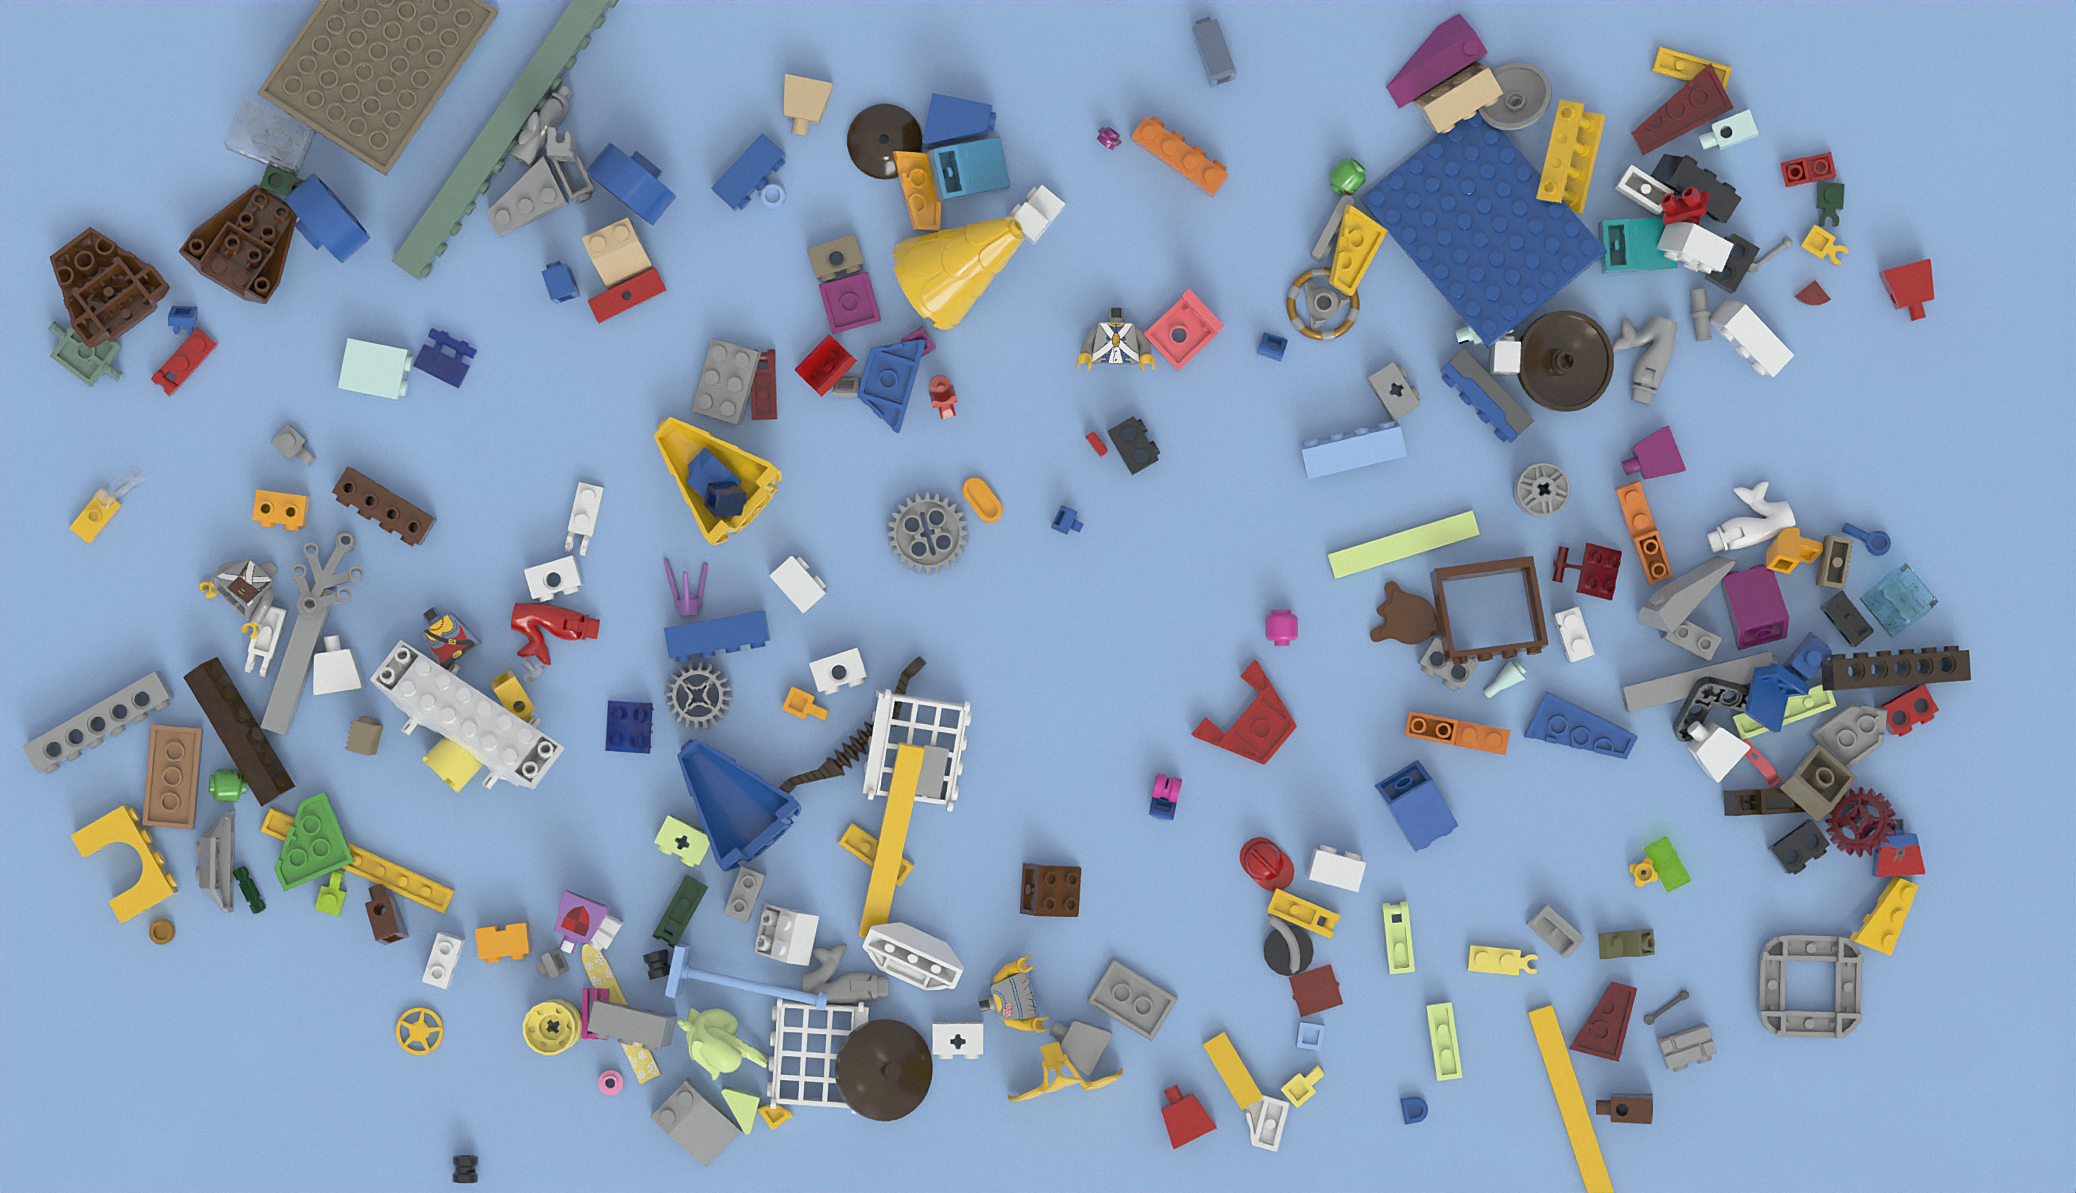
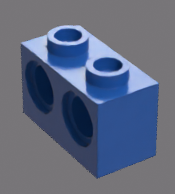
M560 261L546 265L547 270L541 271L550 299L554 303L559 304L580 296L571 267L566 263L563 264Z

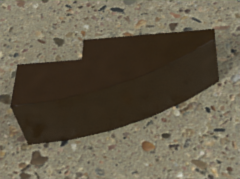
M1780 788L1723 790L1725 816L1806 812Z

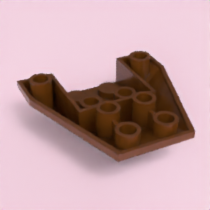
M254 185L193 230L179 250V253L201 275L246 301L267 304L280 285L295 229L294 224H296L298 216L288 203Z

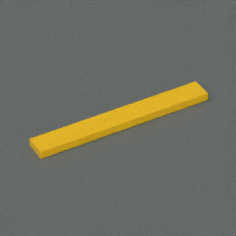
M899 743L859 926V937H867L871 926L887 924L925 751L923 746Z
M271 807L260 831L285 842L295 818ZM347 842L355 862L341 868L376 884H383L385 888L445 914L455 890Z
M1551 1004L1529 1011L1527 1013L1586 1192L1614 1193L1553 1006Z

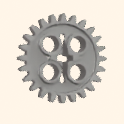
M926 493L925 500H921L920 496L916 494V502L914 503L907 498L908 506L905 508L899 504L898 507L901 513H892L893 517L897 519L896 522H888V525L894 528V531L887 533L888 536L894 537V540L888 543V545L897 547L892 553L893 556L901 554L902 557L899 563L901 564L907 560L908 570L913 565H916L918 574L921 572L922 567L926 568L927 575H930L931 568L935 567L937 573H940L941 565L950 569L948 561L952 560L957 563L958 560L954 555L956 553L964 554L959 548L960 545H968V542L962 540V536L969 534L968 531L962 530V527L968 523L967 521L959 520L964 513L959 512L955 514L954 511L957 504H953L950 507L947 506L949 498L940 502L939 494H936L934 500L930 499L929 493ZM940 511L943 513L944 520L940 525H933L930 522L929 517L932 512ZM921 512L925 513L929 529L935 530V534L931 537L936 551L934 556L931 555L927 538L921 537V533L924 532L920 516ZM909 518H916L919 521L920 526L917 531H907L905 523ZM941 535H946L951 540L949 548L945 550L939 549L936 545V541ZM922 542L926 545V553L923 556L918 557L913 554L912 547L915 543Z

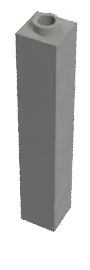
M313 583L308 584L310 592L315 586ZM326 588L320 597L336 594L337 591ZM307 601L305 606L311 609L314 607V604L311 601ZM332 605L323 607L319 615L314 618H305L298 614L261 728L281 735H289L314 661V654L317 652Z
M1766 651L1620 687L1625 710L1626 712H1632L1685 699L1688 697L1695 682L1705 676L1738 684L1752 682L1755 667L1770 666L1772 663L1778 664V660L1775 655L1772 656L1771 651Z

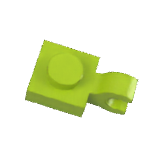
M339 870L332 872L330 885L323 884L321 886L315 910L338 917L341 915L347 891L341 890L345 872Z

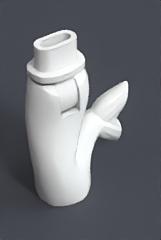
M1768 481L1757 484L1752 490L1745 487L1733 489L1755 512L1766 518L1736 517L1723 523L1721 528L1716 527V531L1706 534L1713 553L1721 550L1727 552L1728 548L1733 550L1758 544L1778 536L1786 528L1796 526L1794 515L1787 501L1766 502L1764 500Z

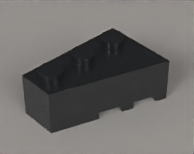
M1664 154L1650 177L1674 191L1673 194L1675 196L1679 195L1682 197L1683 191L1693 186L1700 193L1707 191L1710 199L1706 202L1707 211L1705 215L1715 222L1726 224L1742 199L1735 193L1736 188L1726 182L1722 184L1717 181L1715 173L1706 168L1702 170L1697 166L1698 162L1688 155L1681 157Z

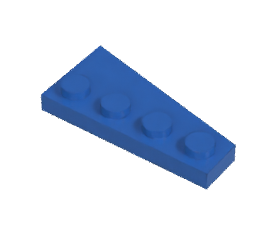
M1546 691L1524 734L1526 738L1544 740L1549 743L1585 749L1622 759H1627L1638 738L1637 735Z

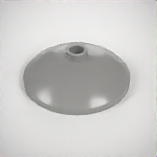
M1518 62L1505 64L1491 71L1503 94L1498 96L1499 100L1488 107L1484 105L1478 109L1481 117L1488 124L1502 130H1518L1532 125L1545 114L1551 103L1552 89L1549 79L1542 70L1534 65Z

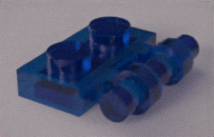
M431 328L428 337L435 340L436 343L433 348L423 344L413 366L460 389L471 367L463 363L462 360L465 355L474 359L477 350L470 347V343L464 340L460 342L450 337L449 333L443 330L440 332ZM444 345L456 351L454 358L441 352Z

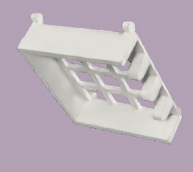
M885 689V692L876 690L875 696L878 697L876 712L874 711L872 715L874 726L872 737L869 736L868 739L870 750L868 761H865L864 764L865 780L864 785H860L859 790L862 793L868 794L867 799L873 800L874 795L888 796L889 789L880 788L883 772L893 773L894 769L884 766L887 748L898 750L899 745L888 743L891 724L909 727L906 744L911 745L914 728L932 730L930 745L936 746L938 731L956 734L953 752L948 753V757L952 758L949 776L944 775L943 780L948 781L945 797H940V799L915 795L914 797L915 801L947 805L946 811L952 812L953 800H957L959 792L956 779L957 775H961L963 761L960 760L961 750L965 751L967 736L964 735L965 726H969L971 721L970 702L965 701L963 704L891 693L890 689ZM895 701L913 703L910 722L892 719ZM918 704L936 707L933 725L915 723ZM942 708L960 710L957 729L939 726Z
M778 997L777 1006H773L772 1021H776V1031H771L770 1046H775L774 1056L769 1058V1071L773 1072V1082L768 1081L767 1097H772L771 1109H776V1103L850 1108L844 1100L828 1099L829 1083H836V1078L829 1077L830 1059H836L838 1055L831 1053L832 1035L848 1036L854 1029L868 1022L870 1006L864 1005V1002H859V1005L827 1004L825 1009L828 1010L827 1029L808 1028L809 1009H816V1005L783 1000V998ZM785 1008L804 1009L803 1027L784 1026ZM833 1011L852 1012L851 1030L832 1029ZM784 1032L802 1033L801 1051L782 1050ZM808 1033L826 1034L825 1053L806 1052ZM782 1056L801 1057L800 1075L781 1074ZM806 1057L825 1058L824 1077L805 1076ZM780 1081H799L798 1097L780 1096ZM805 1081L823 1082L822 1099L804 1098Z

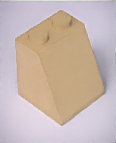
M628 217L582 237L591 261L607 289L613 288L654 268L634 223Z

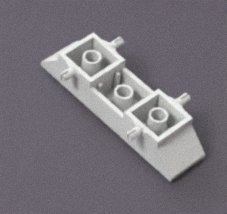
M400 640L370 678V681L393 701L397 708L405 712L409 717L400 730L409 736L418 724L429 728L435 733L439 732L461 746L489 769V775L482 782V785L491 790V787L498 778L507 780L517 787L522 785L534 789L564 750L563 746L537 730L542 721L533 715L532 719L526 723L456 677L455 675L461 668L454 662L446 670Z

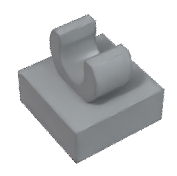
M559 947L541 955L543 963L535 966L539 976L548 972L551 979L570 970Z

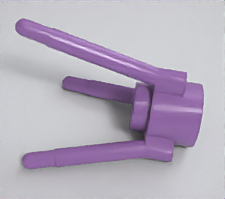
M665 558L664 565L674 597L675 609L679 610V615L699 614L698 608L703 607L702 598L708 563H703L697 599H695V594H689L688 573L686 571L683 572L684 594L680 595L679 598L669 560Z

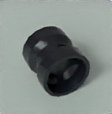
M667 949L643 955L644 962L650 967L647 972L649 980L669 975L671 965L667 963L669 957Z
M453 1156L455 1172L452 1174V1182H478V1174L475 1172L478 1165V1156Z

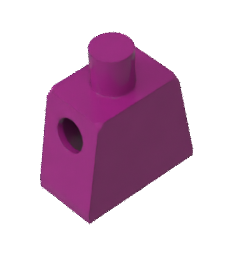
M1669 426L1659 429L1631 446L1634 457L1621 462L1626 476L1640 471L1643 480L1686 471Z

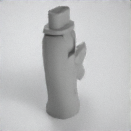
M562 85L557 94L552 93L553 99L547 100L539 115L537 112H534L529 117L527 128L521 132L519 143L510 153L512 157L529 167H533L536 164L537 156L548 139V127H553L557 130L569 111V100L573 95L569 88Z
M1651 316L1644 329L1636 332L1627 318L1622 321V336L1612 344L1613 351L1640 347L1653 342L1648 350L1638 359L1633 369L1632 382L1635 384H1632L1630 387L1633 389L1631 400L1650 405L1652 396L1657 394L1655 390L1661 384L1673 352L1677 322L1658 316Z
M847 944L837 945L831 951L824 948L812 949V953L821 962V967L815 971L802 974V992L819 995V992L823 991L824 994L828 995L827 1004L865 1002L872 1000V997L873 1000H877V997H888V977H877V974L872 976V974L867 972H851L827 983L828 979L835 972Z

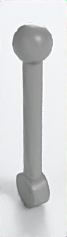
M1785 238L1783 243L1758 262L1751 263L1748 271L1750 273L1757 272L1759 266L1784 248L1791 247L1793 241L1790 238Z

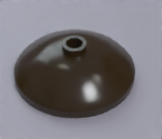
M877 104L864 109L855 117L848 130L847 148L851 160L864 174L876 179H894L899 177L892 152L921 153L922 133L915 118L905 109L892 104ZM882 135L888 136V143H880V137Z

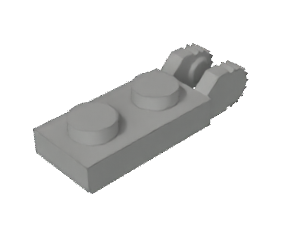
M1345 195L1339 200L1310 255L1311 258L1319 261L1322 256L1327 258L1333 244L1329 243L1333 234L1339 235L1345 204L1354 206L1353 197Z

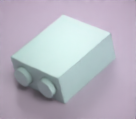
M348 338L338 388L401 401L402 396H406L408 390V381H405L407 371H411L413 366V357L410 356L411 351Z

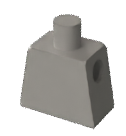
M1073 1019L1069 1028L1055 1021L1049 1032V1035L1061 1041L1060 1046L1063 1055L1067 1054L1068 1060L1089 1077L1113 1035L1107 1029L1078 1019Z

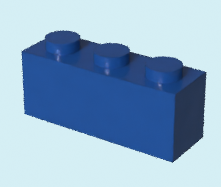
M762 133L711 189L734 211L738 208L742 210L751 201L749 196L755 189L759 192L768 183V175L772 171L777 173L786 162L783 159L786 155Z

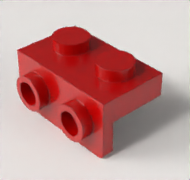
M827 335L795 368V372L822 397L857 360L831 335Z

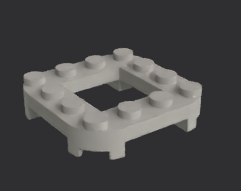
M1781 934L1766 940L1759 955L1758 1016L1763 1027L1781 1037L1844 1038L1852 1033L1862 1020L1861 979L1864 959L1857 945L1847 938L1833 935ZM1786 961L1835 962L1834 1011L1785 1010Z

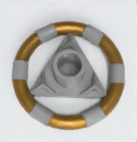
M1328 267L1313 268L1302 273L1292 283L1287 294L1286 308L1291 323L1298 332L1314 340H1332L1345 334L1355 323L1360 308L1357 289L1352 296L1347 297L1307 282L1314 278L1330 277L1332 268ZM1303 285L1305 287L1311 328L1307 327L1296 311V299ZM1350 302V309L1346 320L1339 327L1316 331L1319 326Z

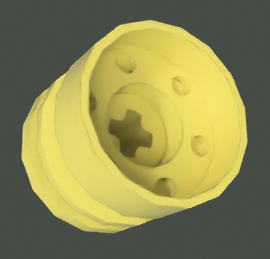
M550 999L534 1006L526 1014L523 1022V1036L527 1044L535 1052L543 1055H556L572 1047L580 1039L582 1033V1016L579 1010L571 1002L563 999ZM558 1021L560 1023L557 1027L558 1029L552 1030L553 1022Z

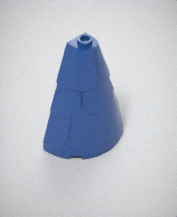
M698 739L694 741L689 740L681 747V752L677 757L689 795L694 799L715 861L722 871L735 870L740 866L738 862L744 860L748 863L759 856L793 825L794 822L791 819L793 815L799 816L802 807L792 795L765 781L760 775L737 764L735 759Z

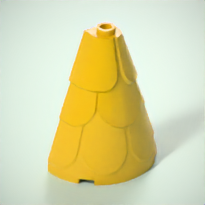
M1013 216L971 222L967 226L942 229L934 233L908 237L895 245L892 256L897 259V263L893 266L904 294L923 318L930 317L933 320V326L941 330L954 328L955 325L960 323L977 298L982 296L995 275L1003 270L1025 238L1022 233V226Z
M673 417L664 419L657 426L658 431L653 436L671 475H674L684 500L689 505L703 537L711 545H718L729 539L727 535L731 532L739 533L765 508L778 488L775 486L776 481L779 483L782 480V472L772 463L741 450L740 447L715 438L710 432ZM704 447L741 481V484L725 500L718 498L706 501L687 483L689 477L687 465Z

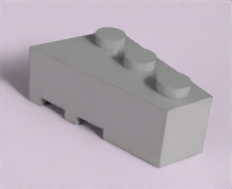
M543 156L486 213L497 235L502 238L569 204L547 159Z

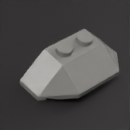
M226 811L200 836V841L196 842V856H200V866L196 867L195 878L196 882H199V888L224 913L234 912L235 811Z

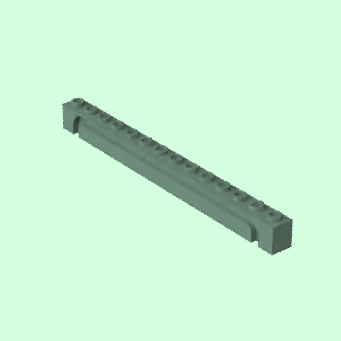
M619 0L571 1L392 259L393 263L418 280L422 277L426 278L434 267L432 262L436 256L441 257L448 247L446 244L447 240L451 235L453 237L457 235L462 227L461 220L465 215L469 216L477 205L475 200L479 194L484 195L491 185L489 180L493 174H499L506 163L503 160L519 143L518 138L521 132L527 128L529 117L534 112H540L543 105L547 102V96L552 90L555 92L563 82L561 76L565 70L570 71L577 62L578 58L575 56L579 50L586 49L592 40L590 34L595 28L599 29L606 20L604 14L609 7L613 9Z

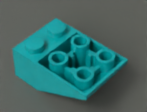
M1663 218L1604 220L1598 223L1600 243L1607 250V253L1601 257L1602 274L1678 268V261L1666 258L1664 256L1665 252L1656 248L1666 227Z

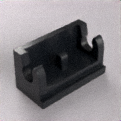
M1843 590L1820 607L1851 647H1857L1874 632V629L1848 599Z

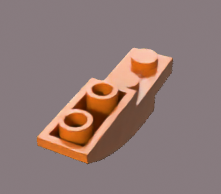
M1636 480L1615 488L1626 529L1648 584L1652 585L1674 577L1640 481Z
M1409 711L1404 736L1506 755L1511 730Z

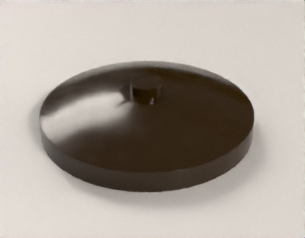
M1567 310L1551 312L1532 322L1520 338V371L1517 373V376L1525 393L1543 408L1556 412L1581 410L1596 402L1607 389L1614 369L1613 348L1606 332L1589 316Z
M890 1019L872 1020L854 1029L842 1043L835 1064L836 1084L844 1102L858 1115L876 1121H893L913 1112L924 1100L930 1088L933 1074L932 1057L922 1036L911 1026Z

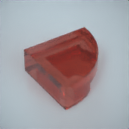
M1815 280L1794 296L1799 302L1813 306L1822 305L1831 300Z

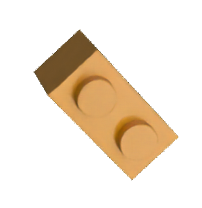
M529 922L511 923L505 925L506 929L499 930L498 925L476 928L478 958L485 959L486 963L499 962L502 956H511V960L526 958V954L532 952Z

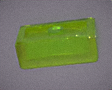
M1664 836L1643 848L1647 857L1653 861L1652 866L1658 873V877L1667 892L1691 882L1668 837Z

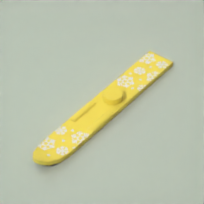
M589 944L583 945L581 952L582 961L593 987L609 989L610 1002L628 1005L602 952L591 947ZM599 994V999L602 1000L603 994ZM633 1042V1045H626L621 1043L640 1084L661 1075L650 1050L643 1049V1044Z

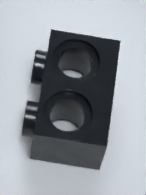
M1735 233L1730 235L1729 238L1726 236L1723 238L1734 245L1740 246L1743 252L1741 258L1733 257L1730 252L1724 266L1730 272L1729 279H1721L1718 271H1711L1705 278L1730 294L1736 291L1760 250L1759 247Z
M1134 416L1107 431L1132 476L1159 460L1157 455L1160 454L1153 440L1149 442L1144 435L1148 430L1141 418L1136 421ZM1125 427H1132L1136 431V437L1133 440L1127 441L1122 437L1121 432ZM1140 448L1145 449L1149 454L1148 460L1143 463L1136 461L1134 458L1135 451Z
M1807 819L1767 849L1785 873H1793L1795 875L1806 868L1805 863L1811 858L1816 860L1827 852L1825 848L1830 843L1814 821ZM1813 834L1816 837V844L1812 848H1807L1805 838ZM1789 849H1793L1796 853V858L1791 863H1787L1784 859V854Z

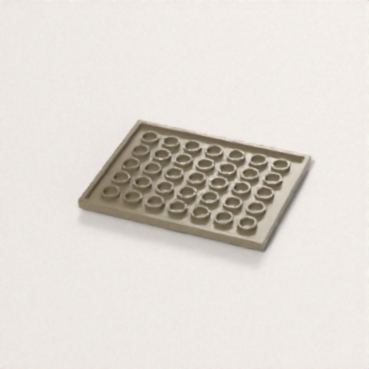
M321 0L257 93L362 162L387 176L499 12L482 0Z

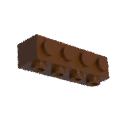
M347 466L332 493L337 495L336 501L346 507H349L350 504L357 507L359 515L369 521L372 517L380 521L378 525L380 528L391 534L393 530L402 535L400 540L412 547L415 543L417 545L423 544L437 521L436 518L352 467Z

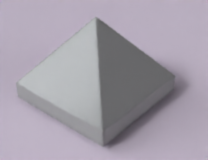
M842 376L834 384L832 395L844 399L857 397L861 381L860 377Z

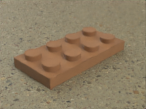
M151 724L142 825L195 829L203 741L202 728Z

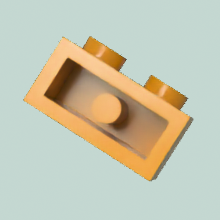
M256 490L252 520H258L259 526L274 528V523L284 524V529L299 531V526L307 527L311 497Z

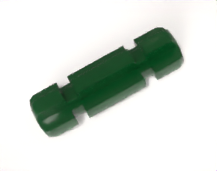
M241 866L235 869L233 874L236 881L239 880L240 882L238 885L246 901L251 904L249 907L252 913L258 914L264 911L266 906L263 900H260V894L252 878L248 876L250 873L247 867Z

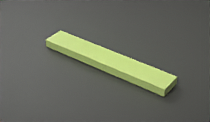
M1472 510L1328 554L1334 578L1336 579L1480 535Z

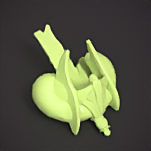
M691 1008L688 1020H678L679 1027L687 1031L686 1041L688 1042L690 1057L711 1073L712 1080L717 1079L720 1071L723 1073L735 1071L741 1064L742 1056L766 1068L768 1056L734 1036L738 1030V1021L730 1012L720 1008H712L699 1013Z

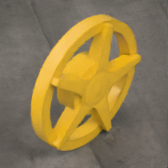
M416 1007L406 1011L400 1017L396 1026V1037L399 1044L404 1050L415 1055H424L435 1050L441 1043L444 1034V1027L440 1017L434 1011L424 1007ZM421 1011L419 1021L413 1024L404 1021L405 1017L409 1014ZM425 1012L435 1018L439 1027H429L424 1022ZM401 1024L409 1029L410 1037L405 1043L400 1034ZM439 1031L436 1043L429 1048L427 1038L431 1032ZM413 1040L421 1041L426 1050H413L407 1045Z

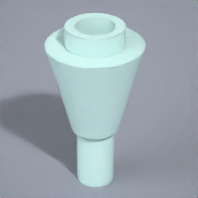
M1510 659L1495 679V682L1483 692L1490 699L1501 689L1508 688L1525 680L1524 674L1527 672L1518 660L1513 662Z

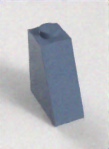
M1206 17L1196 21V26L1192 27V32L1210 87L1234 80L1236 70L1217 19L1211 20L1210 17Z

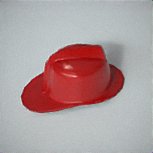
M1257 837L1250 839L1243 845L1239 857L1241 866L1262 888L1274 892L1276 888L1284 890L1290 885L1295 872L1293 863L1272 841L1267 838Z

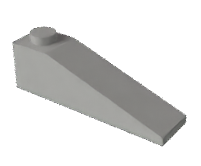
M1716 556L1658 589L1642 606L1637 618L1638 623L1673 633L1735 566V561Z

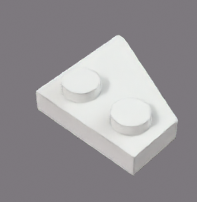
M1262 1095L1264 1098L1246 1108L1251 1142L1253 1146L1277 1152L1291 1102Z

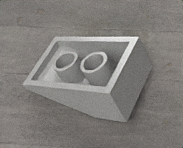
M689 1078L650 1117L662 1130L705 1167L742 1131Z

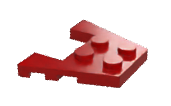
M1254 659L1240 677L1259 692L1257 698L1226 734L1205 717L1191 735L1265 765L1296 729L1297 725L1258 661Z

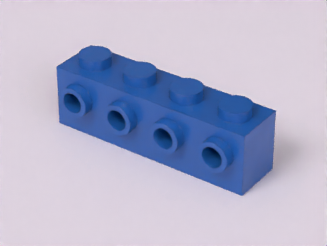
M764 610L664 628L669 658H675L676 662L691 660L690 655L700 653L701 658L715 656V650L725 649L726 653L741 651L740 646L750 644L751 649L765 647V641H770L766 612Z

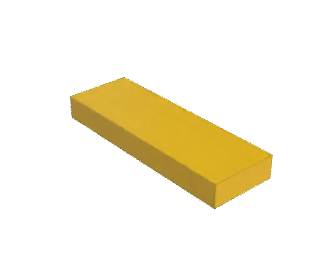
M1659 46L1651 72L1689 82L1711 63L1726 91L1732 67Z
M852 822L838 844L871 867L873 866L878 840ZM901 857L896 880L898 886H901L915 866L903 857Z
M1225 1032L1203 1044L1241 1110L1264 1098Z

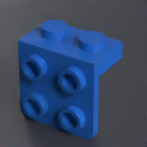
M1772 663L1770 666L1755 667L1745 713L1774 733L1780 732L1788 697L1808 695L1810 685L1802 681L1800 676L1787 671L1781 664Z

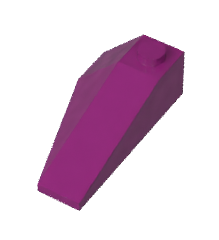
M1459 13L1437 26L1388 84L1386 89L1400 109L1484 58L1488 52L1476 32Z

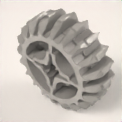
M690 662L688 663V672L681 666L679 667L681 676L676 673L671 674L677 681L675 683L667 681L666 683L673 690L672 692H664L665 696H672V700L666 701L665 705H674L675 708L670 710L669 714L673 715L678 712L680 715L675 721L679 723L685 718L684 727L686 728L693 721L694 730L699 729V722L703 723L704 729H708V720L717 725L718 720L715 716L718 715L724 719L726 715L721 709L730 710L731 708L730 705L724 704L725 700L733 699V696L725 695V691L732 690V686H723L722 683L726 682L728 677L718 678L722 672L721 669H717L713 674L711 672L713 664H708L707 669L703 670V662H698V669H695L694 664ZM695 674L709 677L699 687L685 680ZM714 683L719 691L717 706L708 696V692ZM680 686L689 695L688 702L684 708L681 707L678 699ZM696 689L699 691V689H704L702 696L705 698V701L701 702L698 700V703L694 702L690 706L695 697L692 690ZM697 705H703L712 711L703 717H695L689 714Z

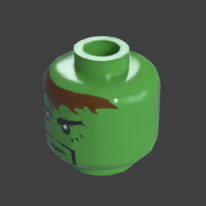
M1343 158L1329 172V178L1332 181L1330 187L1339 195L1342 193L1353 195L1366 182L1365 173L1367 171L1356 159L1351 158L1349 160Z
M217 769L214 775H210L209 795H213L215 801L237 802L240 794L246 793V781L241 779L239 770Z

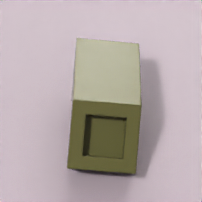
M1653 929L1614 931L1598 934L1600 959L1642 957L1655 954Z

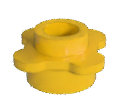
M1644 858L1642 862L1638 864L1632 863L1629 866V871L1633 873L1635 878L1634 883L1638 887H1642L1650 881L1655 882L1658 879V873L1654 871L1652 867L1653 861L1650 858ZM1642 870L1646 871L1645 875L1641 874Z

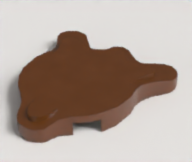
M1389 581L1385 584L1386 600L1377 608V614L1384 617L1385 621L1371 630L1370 638L1373 642L1395 639L1401 643L1412 645L1421 643L1431 636L1440 635L1438 618L1429 601L1421 596L1405 593L1394 581Z

